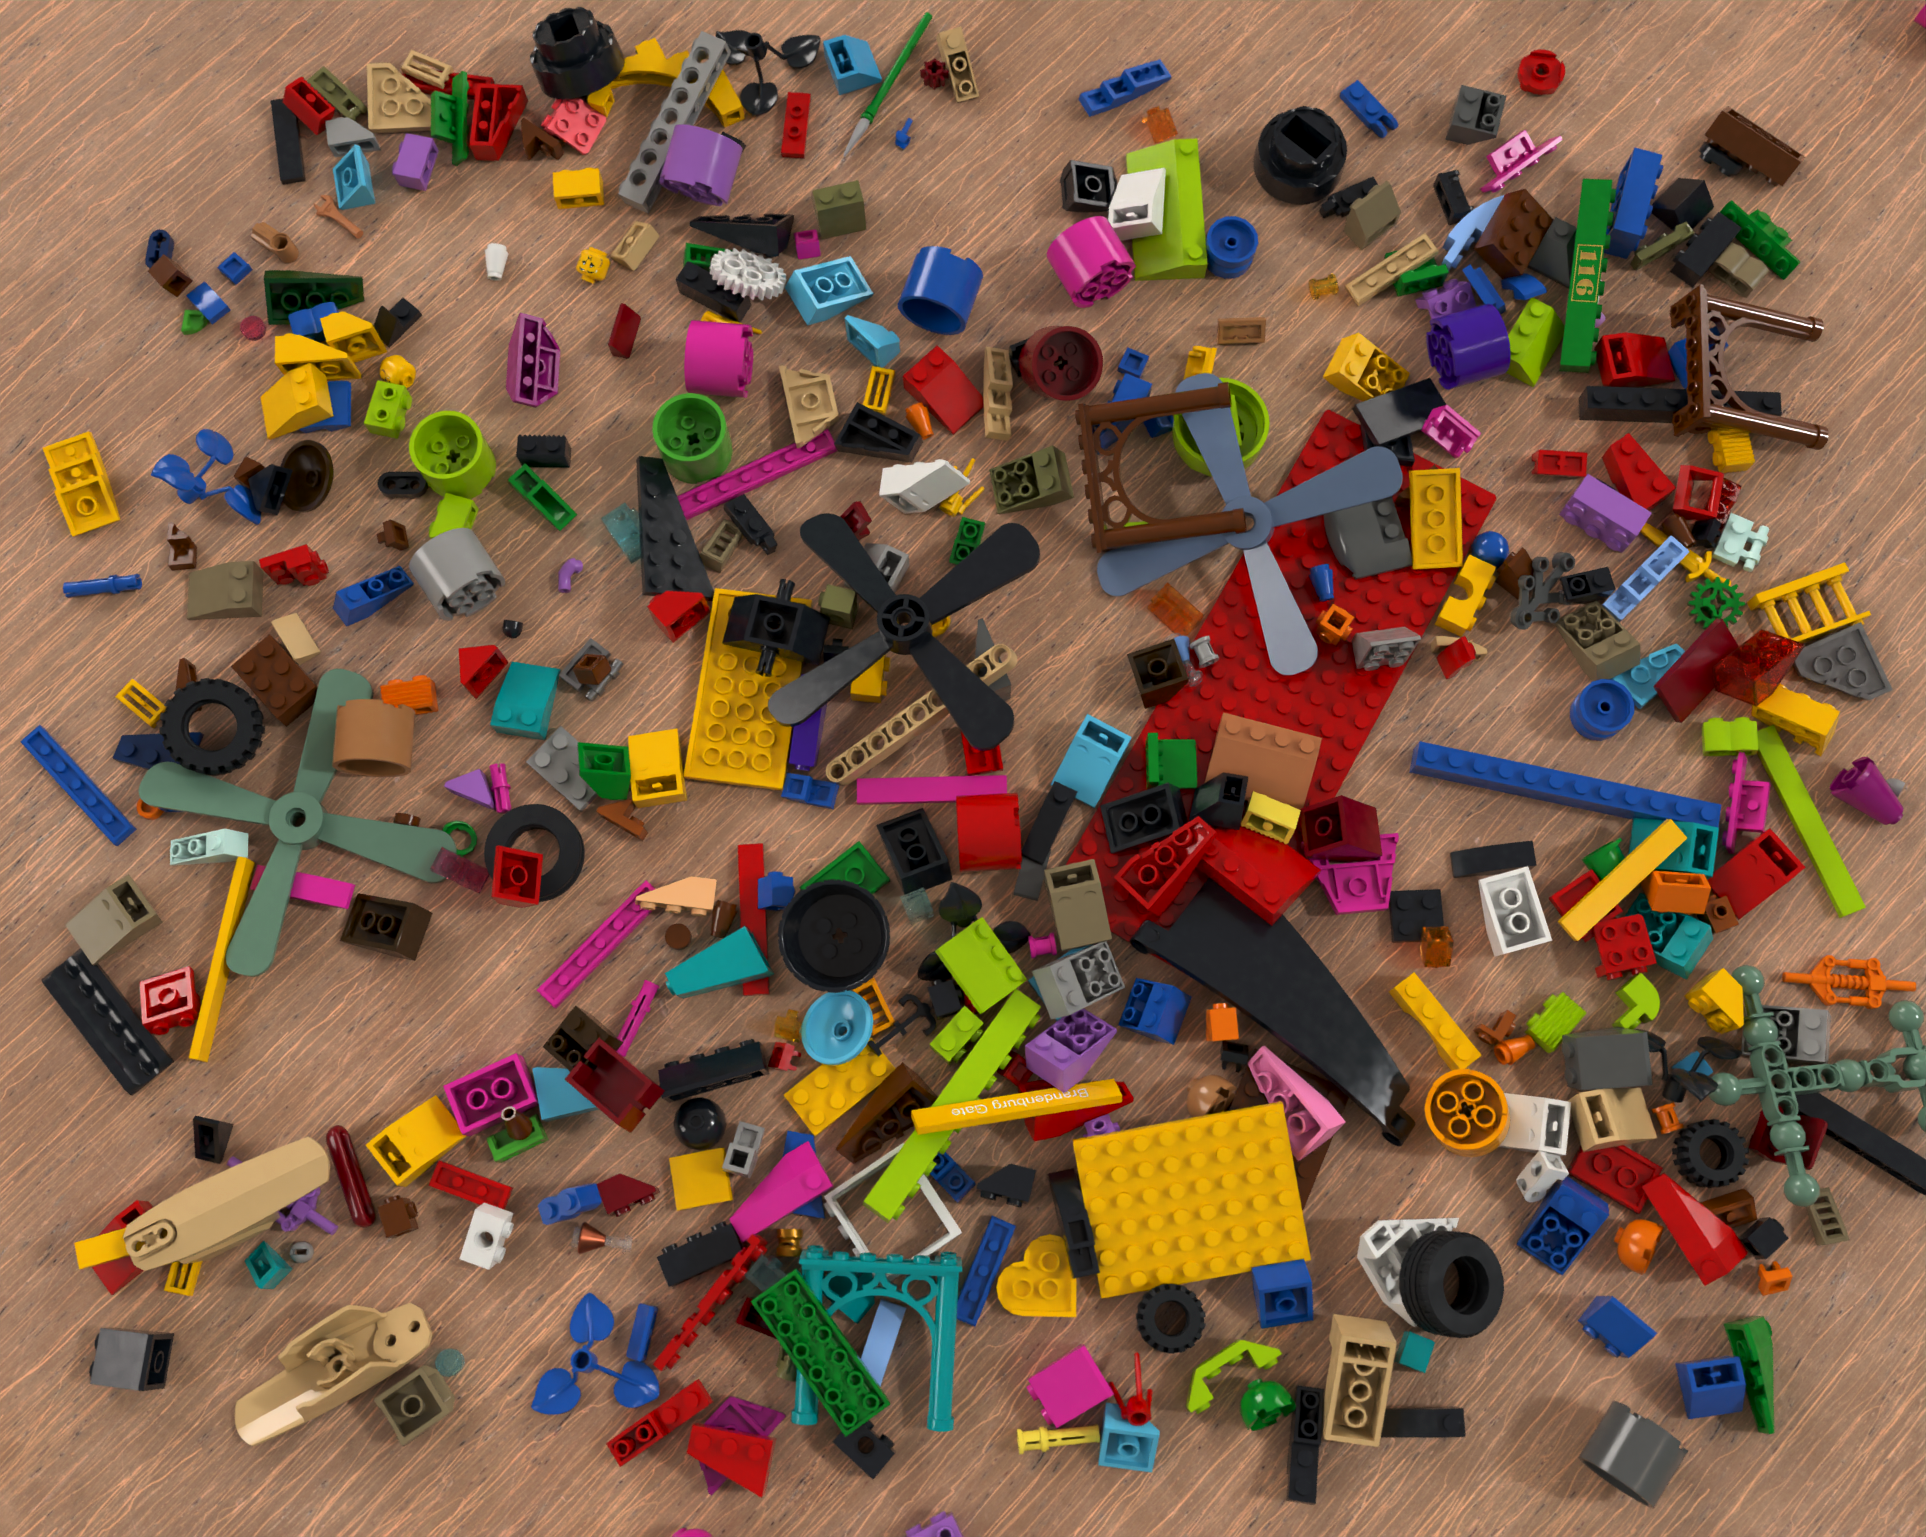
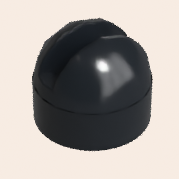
M504 620L503 633L509 638H517L522 632L523 623Z

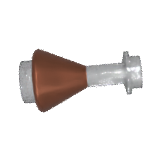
M583 1222L581 1227L575 1226L571 1247L578 1248L579 1254L604 1246L622 1248V1253L625 1254V1252H631L633 1236H628V1233L625 1234L624 1238L606 1236L587 1222Z

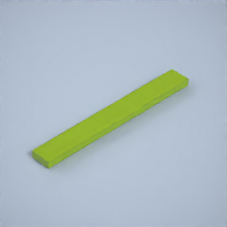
M1771 725L1758 730L1757 755L1839 918L1866 908L1775 726Z

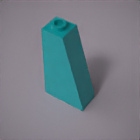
M744 926L669 970L665 975L668 979L666 986L670 993L684 999L774 975V972L752 931Z

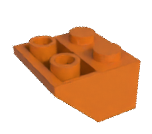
M1652 871L1640 882L1652 911L1660 913L1679 912L1687 915L1704 914L1711 891L1705 874Z

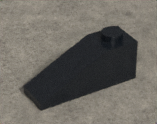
M1054 781L1021 850L1022 856L1041 865L1044 864L1074 804L1078 791Z
M1456 1406L1386 1408L1381 1437H1466L1464 1410Z

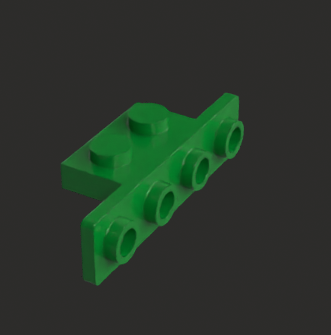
M461 71L452 79V95L439 91L431 93V138L452 144V165L455 166L465 161L469 155V147L467 146V136L469 133V126L467 124V114L469 111L467 92L469 90V82L467 81V72Z
M1729 201L1720 211L1721 214L1742 228L1735 238L1781 279H1786L1800 264V260L1786 249L1792 241L1788 237L1787 231L1777 227L1765 212L1757 209L1748 215L1733 201Z

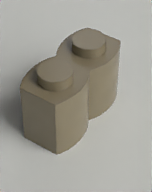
M1730 243L1709 268L1710 273L1715 278L1728 284L1734 292L1745 298L1748 297L1769 272L1761 260L1750 257L1742 246Z

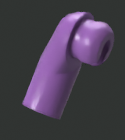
M575 558L568 559L559 570V592L568 593L571 591V576L574 572L580 573L582 571V561L575 560Z

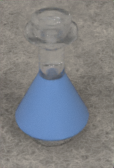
M1174 633L1168 636L1164 642L1171 639L1175 640L1189 679L1187 684L1190 686L1200 684L1203 681V673L1200 670L1196 671L1190 661V639L1187 636H1182L1181 633Z

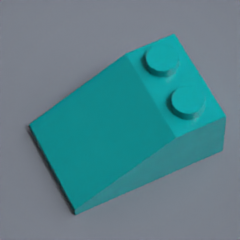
M512 662L495 702L490 723L492 728L501 734L546 740L561 670Z

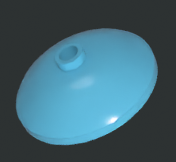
M850 990L838 993L828 992L819 997L808 1009L802 1023L801 1038L806 1052L819 1063L833 1066L844 1064L855 1058L864 1049L872 1033L873 1015L871 1008L863 997Z

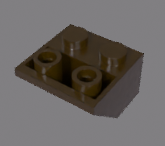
M575 1006L544 1044L543 1048L571 1072L579 1061H582L594 1070L598 1067L584 1057L598 1038H601L615 1050H618L624 1042L589 1012Z

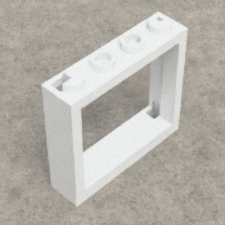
M904 1143L824 1196L827 1201L823 1204L831 1218L835 1215L841 1223L838 1226L839 1231L845 1240L851 1238L856 1246L852 1249L856 1257H860V1253H870L837 1199L889 1165ZM923 1174L918 1181L921 1185L920 1188L949 1231L916 1254L930 1256L962 1234V1231ZM887 1274L886 1276L892 1282L902 1274Z

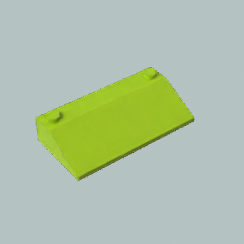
M1174 139L1127 153V174L1159 168L1166 169L1162 234L1132 239L1133 262L1136 265V268H1134L1135 281L1205 278L1208 263L1198 139Z

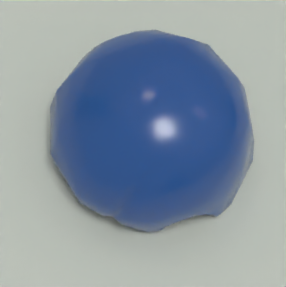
M1493 531L1484 532L1476 536L1472 542L1471 555L1498 569L1509 556L1508 541L1500 533Z

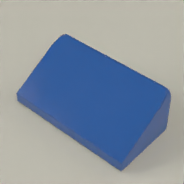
M643 1303L638 1305L626 1353L628 1358L639 1362L646 1360L658 1307Z

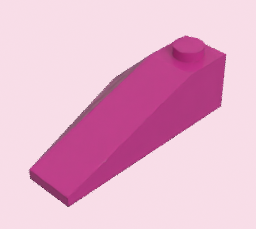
M809 1141L787 1153L729 1219L742 1243L748 1240L752 1233H760L834 1188Z

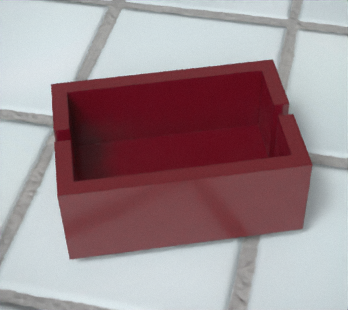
M598 1038L584 1055L587 1060L598 1067L594 1070L582 1061H579L565 1080L618 1126L631 1133L646 1115L643 1110L645 1108L650 1110L665 1090L612 1046Z

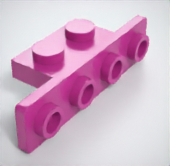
M1523 130L1492 151L1486 157L1497 177L1480 188L1482 193L1487 191L1494 193L1505 186L1503 182L1520 176L1522 174L1521 170L1524 167L1529 168L1540 161L1538 157L1542 154L1547 155L1556 150V144L1563 140L1561 135L1550 138L1535 148L1527 131Z
M1739 752L1738 759H1734L1732 764V774L1736 775L1735 782L1730 783L1729 798H1732L1731 807H1727L1725 816L1729 826L1728 831H1724L1722 836V845L1726 846L1728 854H1734L1737 831L1762 833L1765 830L1771 785L1770 782L1745 780L1747 765L1745 752Z

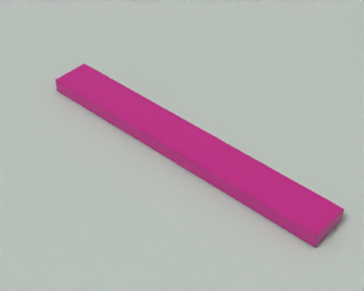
M826 429L801 448L797 449L795 442L677 496L686 520L837 452L838 450L834 445L835 441L830 431Z

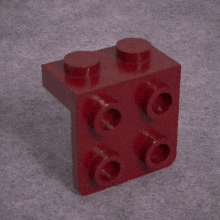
M1778 1105L1779 1111L1783 1114V1109ZM1761 1110L1748 1148L1767 1161L1787 1165L1784 1155H1774V1152L1779 1150L1773 1146L1770 1140L1772 1126L1768 1127L1767 1123L1769 1121L1765 1118L1763 1110ZM1797 1114L1801 1120L1796 1122L1803 1127L1806 1133V1141L1803 1146H1809V1150L1801 1152L1805 1170H1810L1814 1166L1828 1124L1820 1118Z

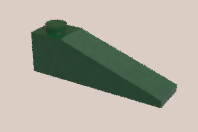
M265 270L264 273L268 325H290L288 318L290 314L299 310L312 309L322 303L334 302L339 310L364 301L362 276L292 270Z

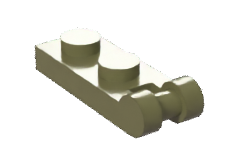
M324 66L307 80L308 84H311V87H314V90H317V93L321 94L324 100H327L332 107H335V110L343 118L349 117L356 121L355 118L358 115H363L368 111L365 104ZM350 104L354 106L350 110L346 109Z

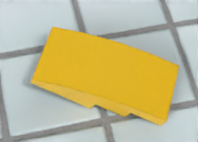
M88 431L42 448L50 466L48 471L56 488L54 493L72 537L120 521L109 478L91 432Z

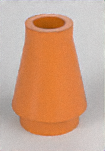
M922 402L916 403L905 410L907 414L905 416L914 430L921 435L922 440L934 435L928 409L924 407Z
M1528 1034L1522 1037L1502 1040V1042L1494 1047V1053L1502 1065H1512L1530 1050H1533L1535 1042Z

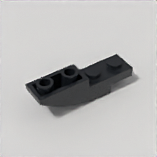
M1074 1168L1048 1173L1059 1227L1061 1226L1072 1279L1100 1273L1094 1249L1095 1241Z
M1297 1385L1294 1397L1296 1408L1292 1412L1288 1448L1287 1501L1315 1505L1319 1446L1321 1445L1324 1389Z

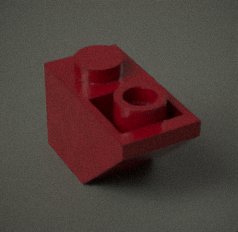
M620 1173L596 1184L607 1214H615L616 1217L627 1214L631 1211L630 1206L639 1202L643 1206L654 1201V1195L660 1193L658 1187Z

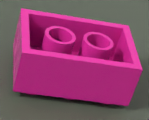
M517 1053L443 1086L462 1135L469 1137L503 1122L501 1112L508 1106H512L520 1113H523L539 1105L536 1087L524 1057Z

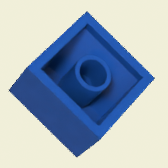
M1304 1259L1251 1267L1252 1285L1261 1329L1314 1320L1312 1280Z
M1596 1296L1578 1320L1584 1326L1582 1330L1595 1340L1599 1338L1606 1344L1604 1349L1616 1358L1619 1356L1630 1358L1657 1334L1614 1296Z

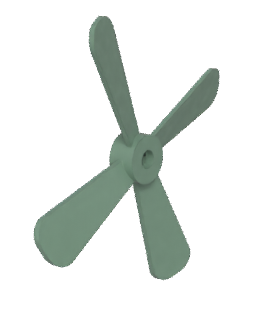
M332 669L321 677L294 791L280 797L277 801L209 775L188 770L174 762H161L154 765L147 771L140 783L139 796L149 806L268 825L273 834L279 839L226 951V963L237 974L256 977L264 974L271 967L302 850H309L322 842H326L428 883L442 882L453 871L457 848L454 840L446 832L329 814L321 804L337 772L332 766L337 706H346V701L373 699V689L370 683L360 674L345 669ZM301 817H305L304 824L296 827V821Z

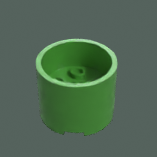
M686 393L669 399L659 408L653 420L652 430L657 448L668 472L676 479L690 484H697V482L719 477L728 467L733 452L726 420L720 407L706 396Z

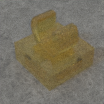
M788 1009L786 1018L777 1016L774 1025V1037L800 1042L802 1022L798 1021L799 1011Z

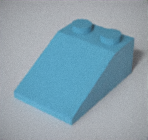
M851 256L794 270L785 286L786 291L807 326L826 321L873 296L872 290Z

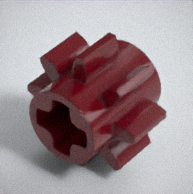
M934 58V60L924 62V69L920 70V77L924 79V86L928 85L935 90L940 86H945V79L949 78V70H945V62L941 63Z

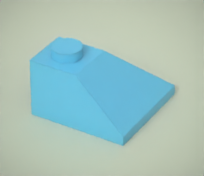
M849 315L844 318L847 340L876 367L883 368L900 353V340L893 331L888 332L881 325Z
M1106 1403L1102 1421L1098 1465L1152 1472L1160 1431L1149 1421L1141 1426L1130 1424L1128 1418L1122 1419L1118 1404Z

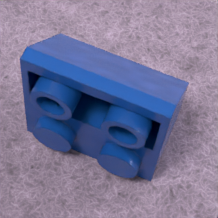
M1136 978L1118 1025L1155 1041L1174 1045L1192 997L1175 986Z
M1727 1355L1675 1363L1687 1419L1743 1411L1746 1383L1740 1356Z

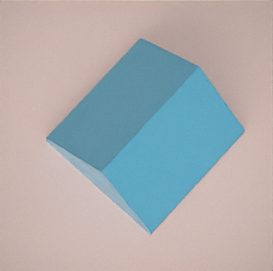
M354 145L333 168L338 205L341 210L376 204L369 163L360 146Z

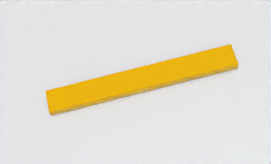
M238 857L236 859L189 1053L190 1059L201 1062H208L230 971L226 963V951L243 917L255 867V862L245 857Z

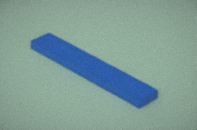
M39 725L20 741L114 845L119 846L137 830L43 726Z

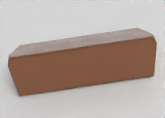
M1745 1189L1700 1202L1731 1228L1757 1220L1754 1197Z

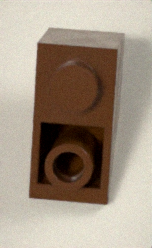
M1523 547L1517 554L1512 551L1496 571L1500 575L1495 582L1517 600L1519 599L1520 588L1518 580L1520 576H1533L1534 571L1532 560Z

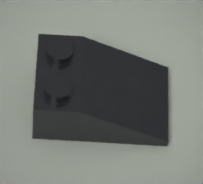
M1170 783L1100 805L1112 854L1150 847L1156 842L1165 840L1175 830L1188 823L1180 788Z
M923 808L876 825L905 897L953 880L948 858Z

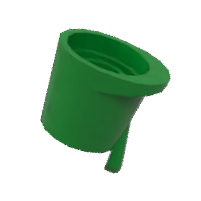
M1620 837L1581 859L1589 870L1592 869L1600 881L1625 859L1618 845L1622 841Z

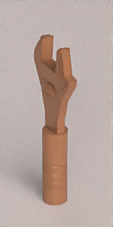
M321 195L320 197L325 200L321 207L314 203V207L317 210L316 215L336 220L358 239L363 236V231L337 210L332 196Z

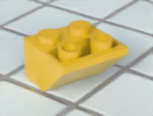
M1724 968L1705 975L1684 995L1688 1000V1005L1695 1012L1701 1013L1707 1019L1709 1027L1715 1032L1724 1034L1741 1028L1744 1025L1743 987Z

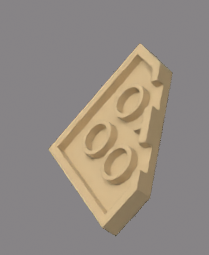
M391 63L367 64L368 130L372 133L431 131V99L424 95L408 78H405Z

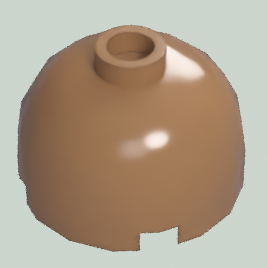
M1212 1074L1204 1076L1199 1080L1194 1079L1187 1088L1189 1093L1186 1098V1105L1190 1116L1193 1118L1226 1112L1236 1096L1232 1091L1237 1090V1087L1219 1075Z

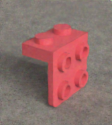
M580 98L555 99L551 106L554 111L551 116L546 115L540 126L549 135H556L578 152L586 155L606 123V117Z

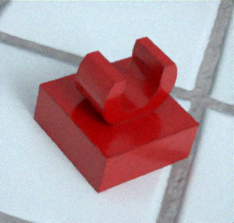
M775 1042L768 1067L782 1071H795L797 1067L791 1065L792 1056L801 1057L802 1054L794 1051L795 1046Z

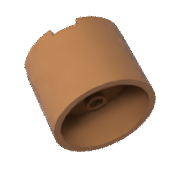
M374 699L346 701V706L338 705L332 761L333 768L344 773L366 777H398L409 774L412 764L415 710L403 704L398 705V708L391 704L383 703V700Z

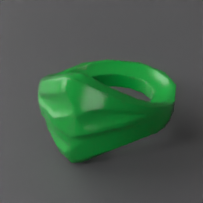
M456 820L446 823L442 831L450 835L452 831L458 828L459 830L466 831L471 836L469 847L464 850L457 849V856H465L472 852L477 845V836L474 829L464 821Z

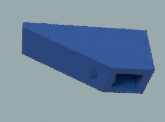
M397 566L337 591L333 609L347 627L368 618L412 587L414 583L402 567Z

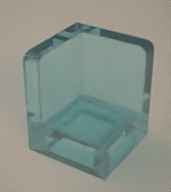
M924 887L900 897L910 925L934 916L933 908Z

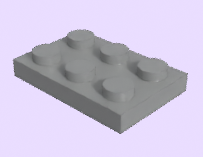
M560 726L526 762L582 812L598 794L579 776L578 741Z

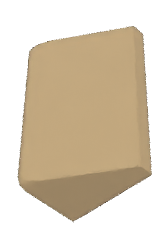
M635 221L610 258L634 271L655 244L659 234L651 224Z
M297 613L271 621L292 658L299 665L321 653Z

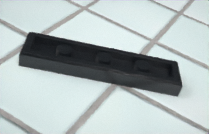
M283 98L270 100L280 181L283 185L306 181L298 117L282 102Z

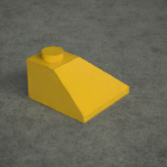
M344 311L320 318L327 344L332 348L347 353L353 363L387 353V349L372 323Z

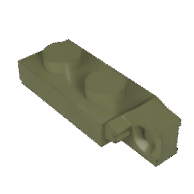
M1687 222L1677 225L1673 233L1669 235L1665 233L1659 236L1652 245H1643L1637 249L1630 265L1634 270H1639L1674 250L1680 243L1691 238L1694 231Z

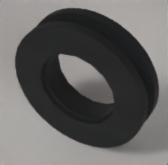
M528 804L508 811L497 820L487 836L484 859L487 871L493 880L496 846L511 848L519 836L533 829L546 830L552 833L558 840L560 851L558 861L553 869L541 876L539 902H544L560 896L575 883L584 864L585 849L580 832L565 814L547 805Z

